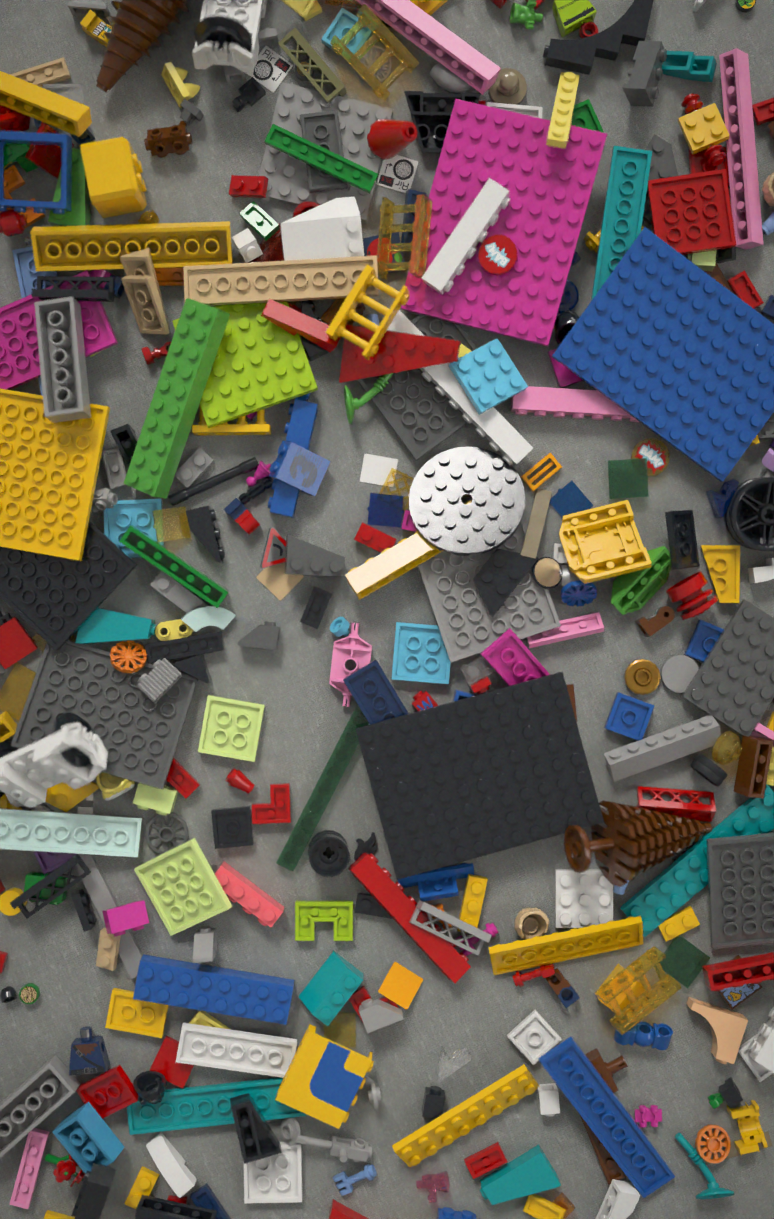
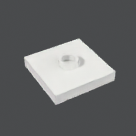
M536 1009L507 1034V1037L533 1065L539 1061L542 1055L550 1051L562 1040Z

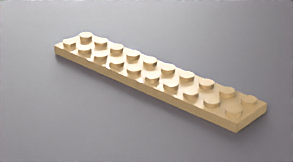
M377 256L183 266L185 301L186 298L209 306L267 303L269 299L276 302L347 298L367 264L374 268L376 279H378ZM369 286L365 292L366 296H379V289Z

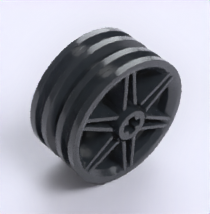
M759 477L744 481L730 493L725 503L724 522L726 529L738 544L746 548L766 552L774 551V535H772V529L774 528V477ZM756 493L761 495L759 500L754 499ZM745 509H748V516L743 515ZM767 511H770L771 514L768 515V518H765L764 515L767 514ZM753 526L757 528V532L755 534L751 532V528Z

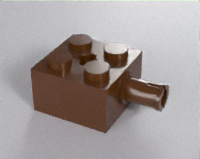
M597 1048L586 1053L587 1058L613 1093L618 1091L612 1077L614 1073L628 1067L623 1056L621 1055L606 1063L603 1061Z

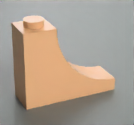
M688 997L686 1003L688 1007L701 1014L710 1025L712 1031L711 1053L716 1058L715 1060L722 1064H727V1062L734 1064L748 1019L741 1013Z

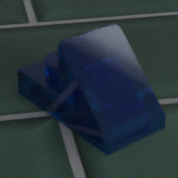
M734 479L727 481V483L724 482L720 489L721 495L712 490L706 491L714 517L719 519L724 516L740 482Z

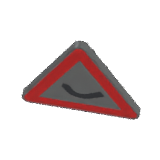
M273 527L268 532L260 565L262 569L285 563L286 540Z

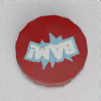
M493 235L482 242L478 258L486 272L502 275L508 273L514 267L518 252L515 243L509 237Z

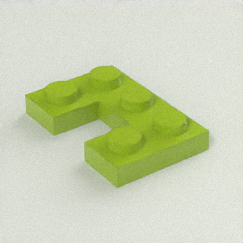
M295 901V941H314L315 922H334V941H353V901Z

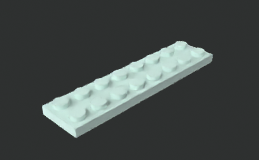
M0 808V849L138 857L142 818Z

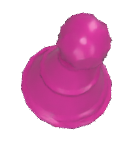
M260 461L254 476H249L246 479L247 485L253 487L256 485L257 480L268 477L271 473L269 469L271 464L266 465Z

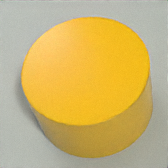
M10 888L0 896V911L8 916L18 914L21 910L19 907L13 909L10 902L24 893V891L19 888Z

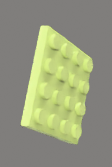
M195 838L134 868L170 936L232 907Z

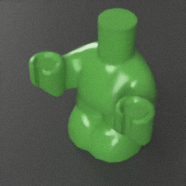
M528 0L526 6L513 3L510 11V23H521L525 25L526 29L533 30L534 21L542 22L543 14L535 13L533 6H536V0Z

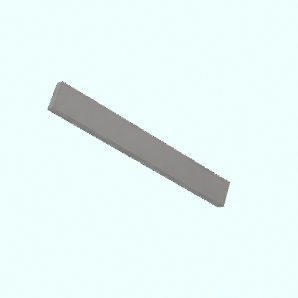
M79 854L91 871L82 881L105 925L102 911L118 907V904L92 854ZM76 864L75 868L78 874L82 875L84 871L79 864ZM127 929L125 930L126 934L121 935L119 955L131 979L137 977L139 963L143 954L131 930Z

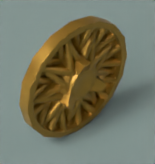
M635 660L625 670V684L635 694H650L659 685V669L649 660Z

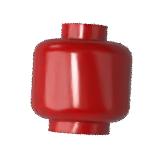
M14 208L0 212L1 234L4 233L5 236L11 237L24 233L25 226L27 225L24 213L15 212Z

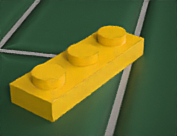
M468 874L459 919L478 928L488 879L484 876Z

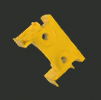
M751 1100L750 1106L746 1102L744 1106L731 1109L726 1105L727 1112L732 1119L737 1118L741 1140L734 1141L739 1154L742 1156L747 1153L760 1152L758 1143H761L764 1148L768 1147L759 1122V1105L755 1100Z

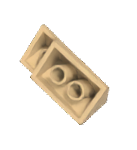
M147 248L122 255L120 259L126 276L121 280L140 333L167 335L169 333V322L150 249Z

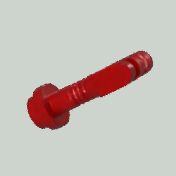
M554 964L542 965L539 969L529 973L520 974L519 971L515 972V975H512L516 987H523V982L540 976L546 978L554 975Z

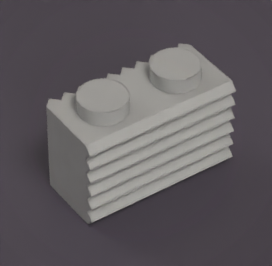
M166 658L162 661L160 659L157 660L151 667L153 670L148 675L145 673L138 679L139 684L137 687L154 704L182 677V674Z

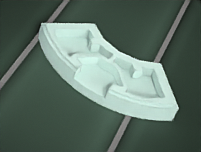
M204 606L191 610L181 620L195 632L209 625L217 626L224 630L236 615L223 607Z

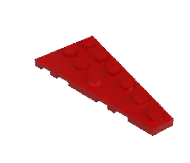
M347 324L345 328L368 343L375 334L362 326ZM387 330L378 344L377 353L374 357L371 356L367 360L362 355L364 349L344 338L339 383L458 361L461 341Z

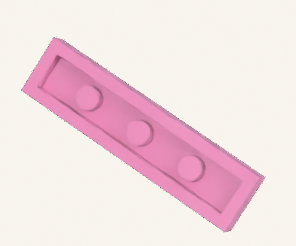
M597 612L559 621L560 627L527 637L526 639L529 648L601 633L604 632V625L600 613Z
M34 1128L28 1133L9 1205L29 1209L48 1141L49 1131Z

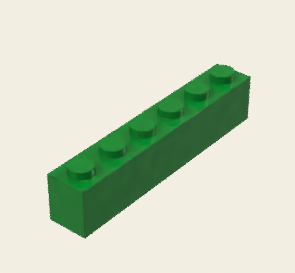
M130 525L119 541L216 608L219 607L228 594V590L133 525Z

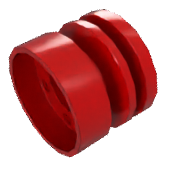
M701 571L688 576L666 590V594L672 603L681 600L682 603L676 610L677 612L685 610L680 615L682 620L702 614L718 601L716 595L707 598V596L713 593L712 589L702 591L701 588L707 584V580Z

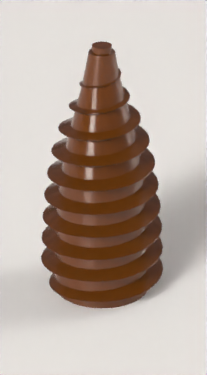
M112 0L111 4L117 11L116 17L107 16V20L112 25L111 32H104L105 37L108 39L107 48L103 49L105 55L102 65H100L101 69L96 80V86L105 93L107 90L110 91L133 65L138 66L137 61L143 55L151 58L148 49L153 45L162 47L158 38L162 34L172 36L167 27L171 23L181 25L176 16L179 11L190 13L185 5L187 0Z

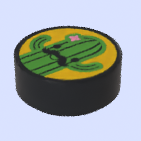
M736 0L735 2L736 8L743 13L751 11L756 4V0Z

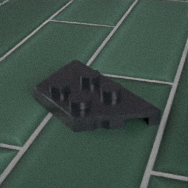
M496 549L473 578V581L490 616L493 617L538 560L537 556L535 559L522 556L521 553Z

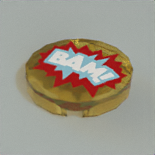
M654 438L638 442L631 454L633 468L643 476L654 477L662 473L670 461L667 446L662 441Z

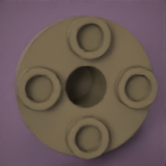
M501 69L496 82L488 89V94L494 103L518 105L526 94V80L515 69Z

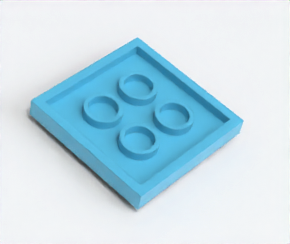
M498 338L458 358V361L449 364V368L479 415L526 390L528 387Z
M162 499L120 500L113 508L103 510L104 534L129 558H142L119 542L130 525L135 526L164 546Z
M396 622L391 679L449 684L451 663L439 627L437 625Z

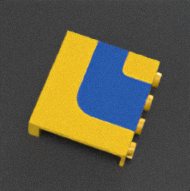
M309 1024L278 1088L275 1100L339 1129L342 1122L346 1123L350 1113L348 1109L350 1105L354 1106L358 1097L356 1094L358 1089H362L365 1084L366 1078L364 1076L366 1072H370L373 1067L372 1052H369L367 1057L316 1034V1026Z

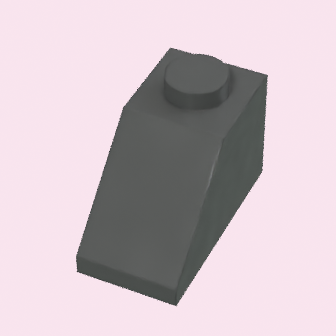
M265 621L264 625L257 626L239 640L238 645L278 650L280 627L276 626V622Z

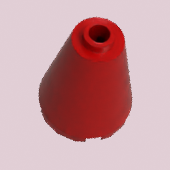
M380 119L371 124L367 141L374 155L379 156L383 160L391 159L416 139L417 128L410 121Z

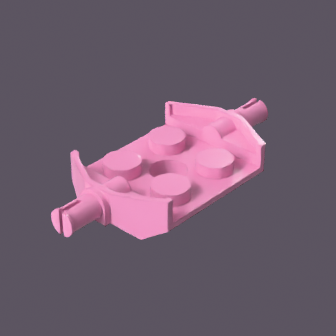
M351 622L349 636L334 641L329 681L330 685L343 693L342 706H346L347 699V707H350L352 694L343 679L369 664L372 645L358 635L359 623H356L354 630L355 623ZM352 659L356 662L354 670L346 669L345 662Z

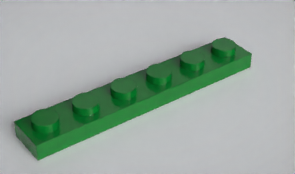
M272 124L265 139L266 145L369 194L378 178V173L275 124Z

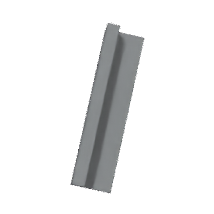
M420 900L409 921L475 955H479L484 942L489 943L492 936ZM420 910L427 913L429 921L424 923L416 921ZM442 920L446 929L439 932L436 931L433 922ZM458 928L461 931L462 938L454 940L450 931ZM473 936L479 938L475 950L469 947L467 941L468 938Z

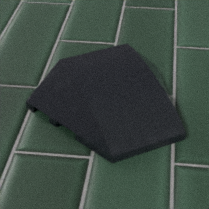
M404 91L413 124L417 128V138L421 152L441 153L455 99L478 104L481 93L462 92V94Z

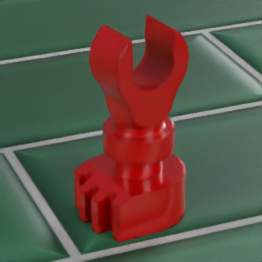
M166 342L159 349L154 348L152 352H150L148 347L141 348L147 365L155 363V358L158 360L161 359V356H167L168 351L166 349L171 345V342Z

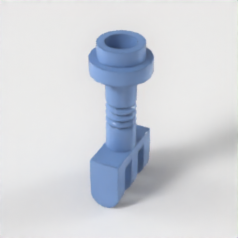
M367 1164L364 1166V1170L348 1177L346 1172L343 1171L336 1174L333 1180L334 1182L340 1181L336 1186L338 1189H341L339 1191L340 1195L344 1196L353 1191L352 1184L365 1178L369 1181L374 1180L377 1172L373 1164Z

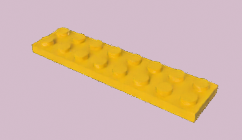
M641 916L628 917L618 921H609L603 924L590 925L579 929L574 928L565 932H555L550 935L535 936L531 939L516 940L512 943L488 947L493 975L643 945V922Z
M524 1064L392 1145L393 1150L409 1167L416 1166L421 1160L434 1155L444 1146L452 1144L454 1140L468 1134L473 1128L483 1125L491 1117L501 1114L504 1109L517 1104L525 1096L533 1094L540 1086Z

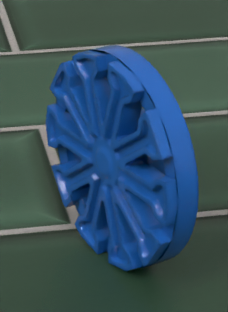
M581 580L573 581L561 589V599L569 606H584V604H589L593 602V599H596L597 589L592 582L584 584Z

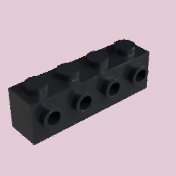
M93 1163L91 1171H86L71 1215L75 1217L74 1219L100 1218L116 1169Z
M142 1195L136 1208L135 1219H216L217 1211Z

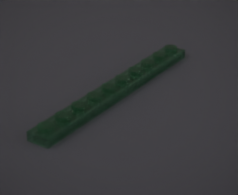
M358 704L276 862L292 872L359 744L355 728L369 724Z

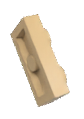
M106 928L100 930L96 966L111 971L117 968L121 935L114 937V934H107Z

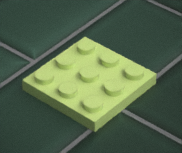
M208 695L198 752L255 762L265 705Z

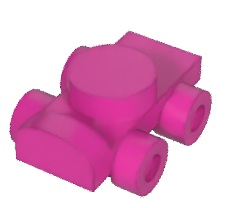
M640 1105L639 1109H634L635 1122H639L640 1127H647V1122H651L652 1127H658V1122H662V1109H658L657 1105H651L650 1108Z

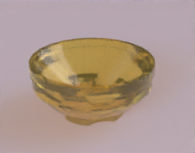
M732 731L724 732L717 739L713 747V761L720 765L729 764L734 760L737 761L742 750L739 736Z

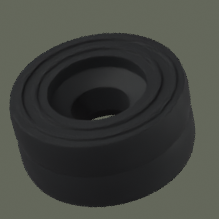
M699 754L690 765L698 774L717 787L727 777V773L703 754Z

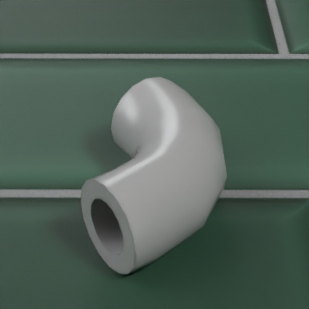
M437 63L431 69L430 76L441 88L451 93H480L441 63Z

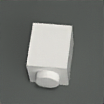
M248 228L231 237L246 263L263 254Z
M556 1083L539 1084L540 1087L537 1089L540 1114L548 1117L559 1114V1093Z

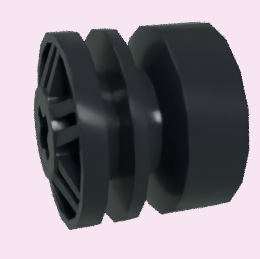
M324 830L313 836L309 843V862L317 874L323 877H334L346 869L350 853L346 839L340 833L334 830ZM328 847L331 850L329 855L325 852Z

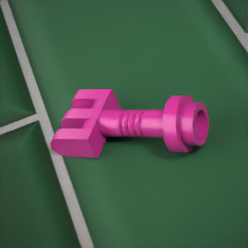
M485 924L486 929L483 931L492 935V938L496 937V934L499 932L495 924ZM474 936L468 938L469 947L475 950L474 944L479 941V938ZM459 947L460 950H463L462 953L465 956L472 954L471 952Z

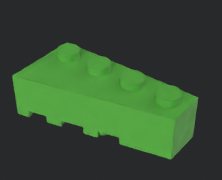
M72 148L71 211H65V214H54L53 210H50L48 222L51 226L90 225L91 198L80 149ZM61 169L53 202L61 200Z

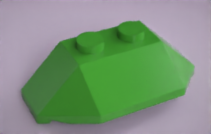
M665 546L647 551L652 563L651 568L619 575L613 581L611 603L620 614L625 615L642 609L667 582L672 564L670 552Z

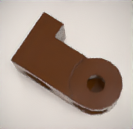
M663 606L657 608L654 615L648 619L640 617L635 622L645 637H650L674 619L675 612L671 607Z

